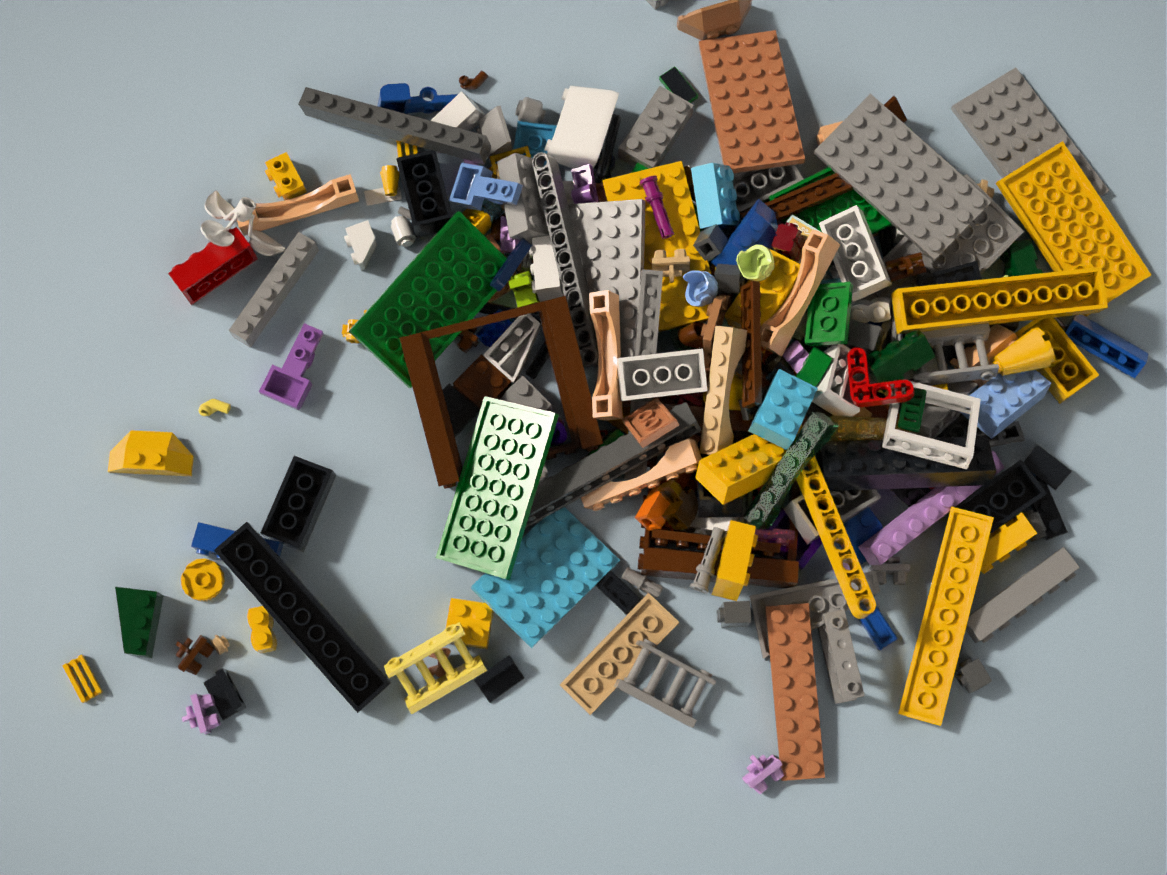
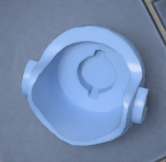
M692 270L684 274L683 278L688 282L685 292L687 302L695 307H702L712 303L718 292V283L715 277L706 271Z

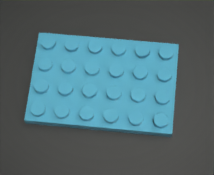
M563 507L543 518L522 538L510 580L485 573L471 586V589L514 632L533 648L620 562V559L571 512Z

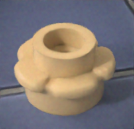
M215 635V638L210 642L219 655L228 652L227 647L230 644L223 635L221 637Z

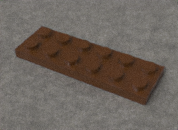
M652 529L651 541L655 542L656 546L667 547L669 543L676 544V548L688 549L689 546H695L698 551H706L711 536ZM724 537V539H723L722 546H721V549H720V552H719V553L722 552V548H723V544H724L725 537ZM757 541L755 548H751V554H760V558L772 559V557L780 553L781 544Z

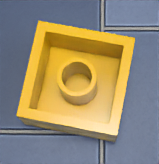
M451 598L446 628L449 625L460 622L465 632V635L461 637L465 646L488 650L494 611L486 603Z

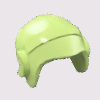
M754 245L746 251H740L737 255L736 261L739 270L747 279L762 281L769 277L772 270H774V257L771 251L763 245Z

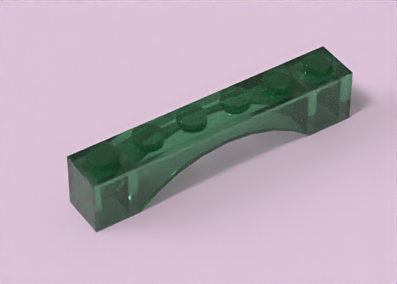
M812 412L743 515V518L753 526H756L758 530L769 529L780 513L785 497L798 475L814 455L829 441L839 425L824 413Z

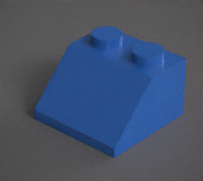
M869 507L843 524L860 565L867 560L858 547L883 528Z

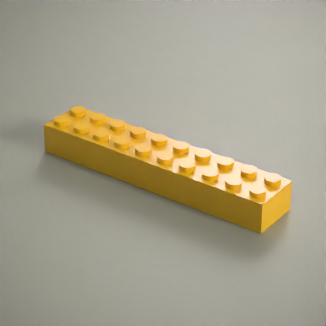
M1102 267L899 288L891 294L897 335L919 330L925 332L988 323L991 325L1099 313L1108 308Z

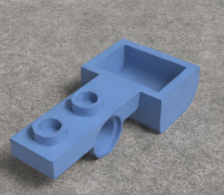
M461 163L449 201L458 206L479 211L484 199L501 205L503 203L517 205L523 185L517 182L491 178L493 172L484 166Z

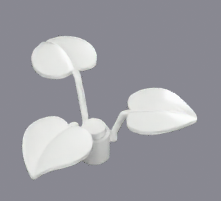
M217 190L206 199L204 207L209 215L216 219L230 220V223L225 228L213 220H206L201 224L202 234L213 244L222 247L230 246L235 238L228 230L236 220L240 222L249 220L248 236L251 238L249 243L257 252L265 256H274L286 250V248L265 233L257 230L252 232L253 219L255 218V215L252 213L256 208V203L252 199L247 197L241 198L235 209L221 197Z

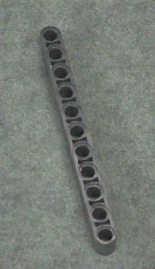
M540 152L533 157L532 165L563 293L566 296L582 363L587 366L598 367V346L590 315L589 289L558 162L554 157ZM570 255V260L567 263V257ZM575 275L574 281L571 282L572 276ZM579 294L580 298L578 302H576V297ZM584 313V320L581 322V316ZM589 333V339L586 341L585 337ZM592 353H594V358L591 361L590 356Z

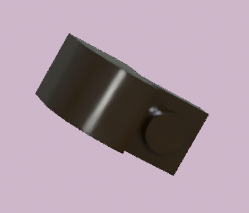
M674 480L661 483L657 490L670 503L662 517L675 530L689 528L698 512L696 494L692 489L683 490L681 485Z

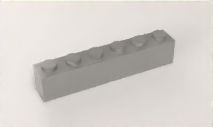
M300 232L296 234L229 329V332L235 339L251 348L318 253L319 249L315 241Z
M1064 547L1057 550L970 614L965 631L975 643L981 640L983 643L987 642L994 636L992 634L993 631L997 628L1000 631L1011 624L1008 620L1012 617L1019 618L1025 614L1027 606L1030 604L1035 606L1043 600V594L1046 592L1051 594L1060 588L1058 583L1062 580H1065V582L1071 580L1076 576L1075 571L1080 567Z

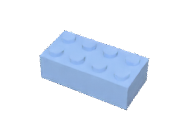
M1036 370L1004 376L998 373L996 377L990 379L969 395L981 399L977 427L991 439L1042 400L1051 382ZM960 412V413H962L967 419L970 418V414Z

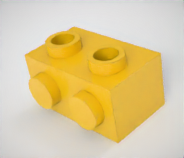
M287 152L265 162L268 168L265 170L269 181L274 180L276 186L273 188L278 198L283 197L285 201L307 193Z

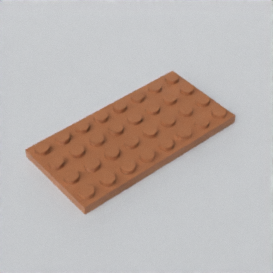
M776 30L699 41V50L723 165L730 166L733 173L805 163Z

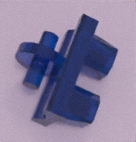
M499 308L496 313L503 312V310ZM506 319L486 324L476 335L485 346L491 347L514 320Z

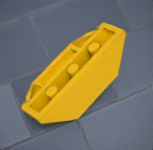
M131 430L110 451L108 472L192 476L194 456L173 432Z

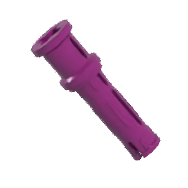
M649 176L642 179L639 183L644 188L646 202L650 204L661 237L662 239H667L675 234L662 201L664 195L660 192L657 185V176Z

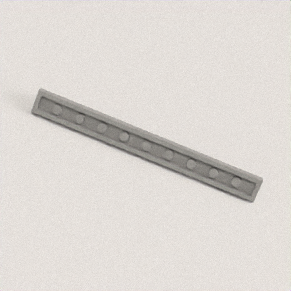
M642 269L635 356L656 354L663 271ZM653 398L631 400L630 413L650 402ZM647 461L626 472L624 479H634L645 474L647 471Z

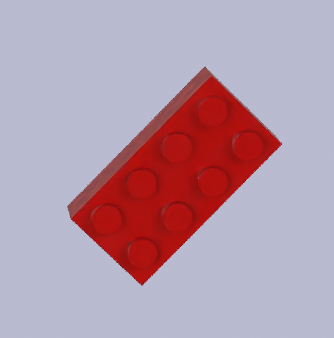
M237 227L228 230L235 238L230 246L222 247L209 242L203 250L193 253L187 261L175 265L171 272L168 273L191 305L258 260L251 245Z

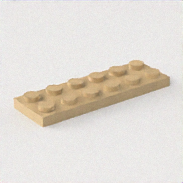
M648 593L563 680L560 686L591 715L616 689L614 685L617 679L624 680L625 677H628L642 650L641 647L636 645L637 640L644 641V639L655 643L656 648L679 624V621Z

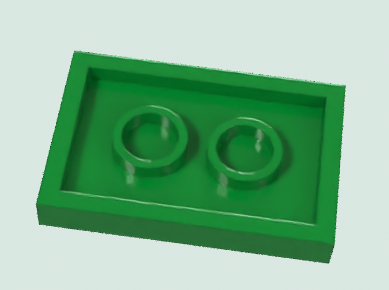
M851 282L819 285L808 306L805 344L807 346L848 344L853 284Z

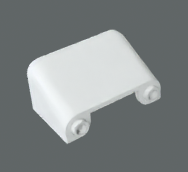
M571 85L569 89L565 88L561 98L565 102L552 140L548 139L544 149L548 151L547 154L554 157L559 164L573 169L588 164L594 168L599 158L619 93L612 90Z

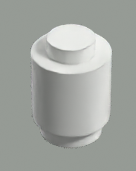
M406 216L395 217L391 221V229L397 245L403 247L411 246L416 236L410 220Z

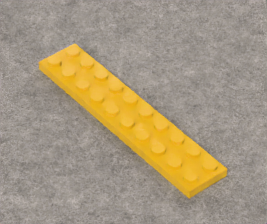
M951 507L898 712L900 715L939 726L942 724L994 517Z

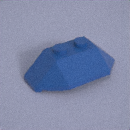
M758 199L728 238L721 254L716 255L711 263L716 267L717 264L737 265L736 259L739 252L746 251L754 245H763L769 250H774L772 242L774 236H777L776 231L778 228L775 212Z

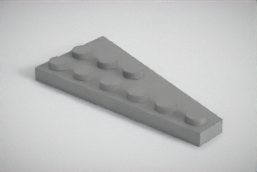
M876 571L865 572L864 575L871 592L875 595L880 592ZM837 578L749 596L763 659L770 655L766 606L809 603L811 631L825 623L823 614L850 609ZM851 582L852 588L858 591V586Z

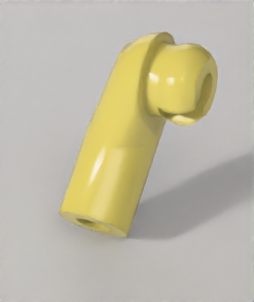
M210 399L199 407V414L209 416L216 411L228 414L231 404L217 399Z

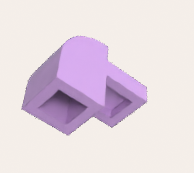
M795 340L786 348L782 356L798 374L809 354Z

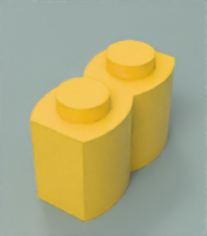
M263 606L250 608L247 618L252 629L251 643L253 648L259 653L275 651L277 648V638L272 630L274 625L273 617Z

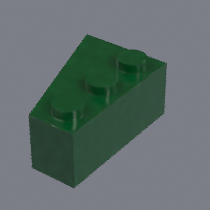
M1031 239L1014 241L1000 255L1005 267L1004 276L1012 277L1043 273L1042 269H1037L1035 264L1038 258Z
M920 330L912 331L906 334L904 339L889 343L885 349L870 353L867 356L868 369L875 383L895 381L896 379L903 380L905 379L903 374L911 369L916 371L932 360L935 355L926 336Z
M115 587L124 653L130 656L152 658L164 595L156 591Z

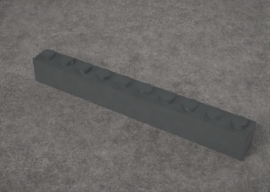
M305 87L298 103L306 116L484 165L491 150V144L486 135Z
M686 402L679 404L669 411L676 418L679 426L646 447L642 448L634 436L629 433L619 437L617 441L608 446L601 447L590 456L583 457L572 466L565 467L554 476L545 478L543 482L538 484L525 528L668 450L669 446L686 440L702 431Z

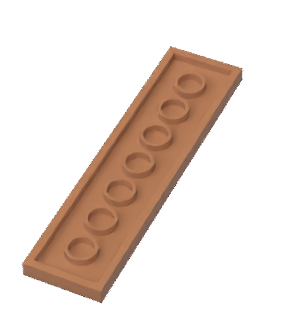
M809 603L766 606L779 760L783 764L780 767L784 773L781 781L825 778Z

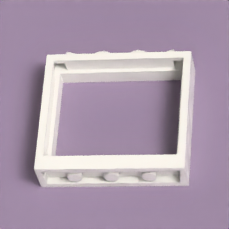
M910 381L914 388L927 391L925 403L970 414L966 447L895 429L899 403H892L889 406L882 447L967 469L973 458L981 399ZM905 387L902 388V394H904ZM893 388V390H892L893 396H896V395H895V389Z

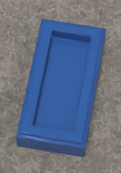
M877 606L869 616L859 619L879 651L898 640Z

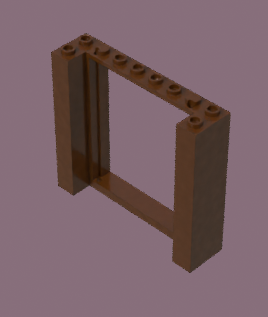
M566 296L400 338L438 486H443L444 489L456 486L463 467L429 339L538 311L571 438V442L549 447L546 460L556 458V454L562 452L565 455L576 453L577 448L587 451L596 450L599 448L598 445L603 444L597 419L593 418L592 398Z
M663 404L669 411L677 406L674 404ZM689 406L702 430L705 407ZM729 410L730 423L734 435L733 439H736V442L753 435L748 430L754 418L743 420L741 410ZM807 416L804 417L802 422L805 434L807 430ZM702 431L697 433L700 437L702 435ZM794 445L797 451H801L799 446ZM657 456L647 461V467H650V470L657 465ZM792 468L790 470L789 503L800 496V487ZM643 495V502L645 501L647 495ZM789 517L786 559L754 557L752 566H748L746 572L750 574L748 585L791 588L798 583L799 562L796 561L798 530ZM645 528L644 536H640L639 549H643V554L639 553L637 567L638 570H641V575L694 580L697 574L696 567L701 564L705 552L650 547L651 531ZM720 553L714 566L715 575L711 577L710 582H716V573L721 560Z

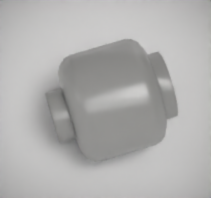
M525 97L523 100H519L515 115L518 116L519 121L538 123V121H543L546 110H543L541 101Z

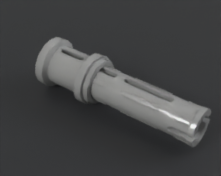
M713 527L703 560L696 567L697 574L694 582L690 584V588L702 593L709 592L708 586L711 577L715 575V562L727 532L724 529Z

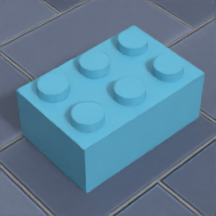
M709 163L691 168L700 229H707L715 224L721 230L737 227L739 225L740 213L736 207L737 193L733 187L732 180L734 179V174L730 166Z
M779 369L772 379L748 431L787 450L793 443L818 388Z

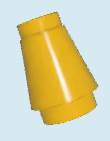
M394 165L383 166L380 172L386 196L397 195L400 172L398 167Z

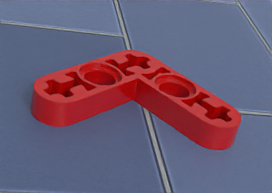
M857 347L848 352L850 395L855 406L869 407L907 402L914 397L913 384L908 380L870 384L866 352L862 348ZM859 355L860 366L856 367L855 356ZM857 373L865 375V378L860 382L853 379ZM892 388L895 389L896 396H893ZM902 388H907V394H902ZM881 389L889 392L884 398L877 396V392ZM870 391H872L874 399L870 398ZM859 393L864 395L862 400L858 399Z

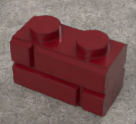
M786 222V225H778L777 236H774L772 246L777 253L796 262L799 261L800 250H802L805 244V239L801 235L802 231L798 230L797 225Z

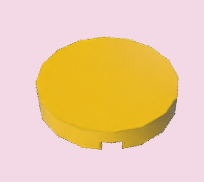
M205 558L196 559L189 563L181 576V586L184 592L192 599L198 601H208L216 597L221 592L225 582L221 567L214 561Z

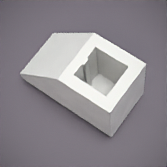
M368 220L345 228L348 234L344 236L348 248H353L354 253L351 254L355 265L359 264L361 271L365 270L377 246Z

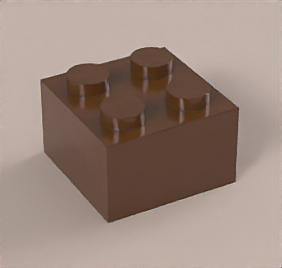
M482 354L453 382V387L479 409V412L484 396L500 400L512 386L511 381Z

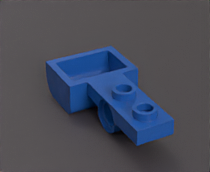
M386 84L380 89L377 106L404 114L418 112L431 114L441 111L458 94L437 95L434 88L424 87L421 89L419 96L411 97L408 84ZM423 98H429L431 101H426Z

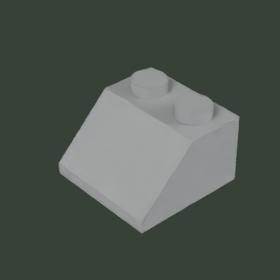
M496 106L478 120L479 128H476L477 133L486 135L491 144V150L488 155L490 164V156L512 150L511 139L501 106Z
M524 376L517 380L500 399L540 410L552 411L551 403Z

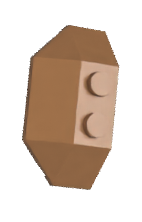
M728 0L689 12L687 15H681L677 20V29L699 40L715 39L721 35L734 34L740 29L751 9L752 0Z

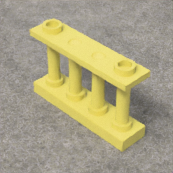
M460 622L449 625L443 632L405 654L392 658L384 665L388 678L396 675L408 693V696L404 699L411 714L487 671L479 655L475 658L472 657L461 637L465 635V632ZM451 642L455 644L465 661L464 664L457 668H453L442 650L444 646ZM432 653L436 655L446 672L445 675L438 679H434L423 661L425 657ZM413 664L417 666L427 683L426 686L419 690H415L404 672L406 668Z

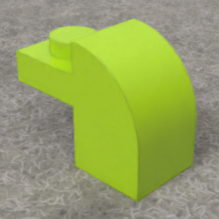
M530 271L511 276V280L508 282L510 289L514 292L518 308L540 302L537 293H533L532 281L534 280Z

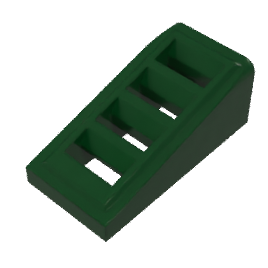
M914 388V397L910 401L902 402L897 428L919 432L927 391ZM904 418L916 420V422L904 420Z

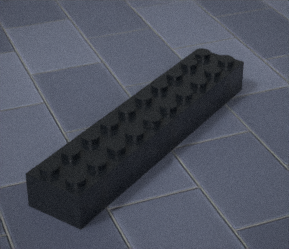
M249 522L243 524L214 549L215 553L357 713L391 684V681Z

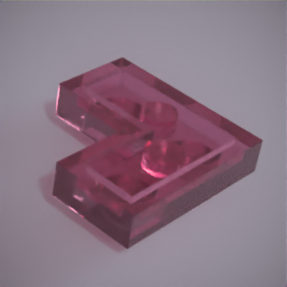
M755 529V534L758 535L757 541H776L781 546H789V543L794 542L795 531Z

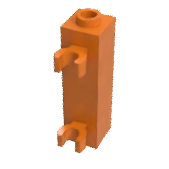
M693 472L678 474L679 478L674 481L679 483L683 490L692 489L696 492L695 481L690 479ZM667 479L661 481L660 484H661V483H664V482H668ZM659 486L652 488L636 514L635 519L648 531L652 529L667 531L669 529L673 531L674 528L662 517L670 503L657 490Z

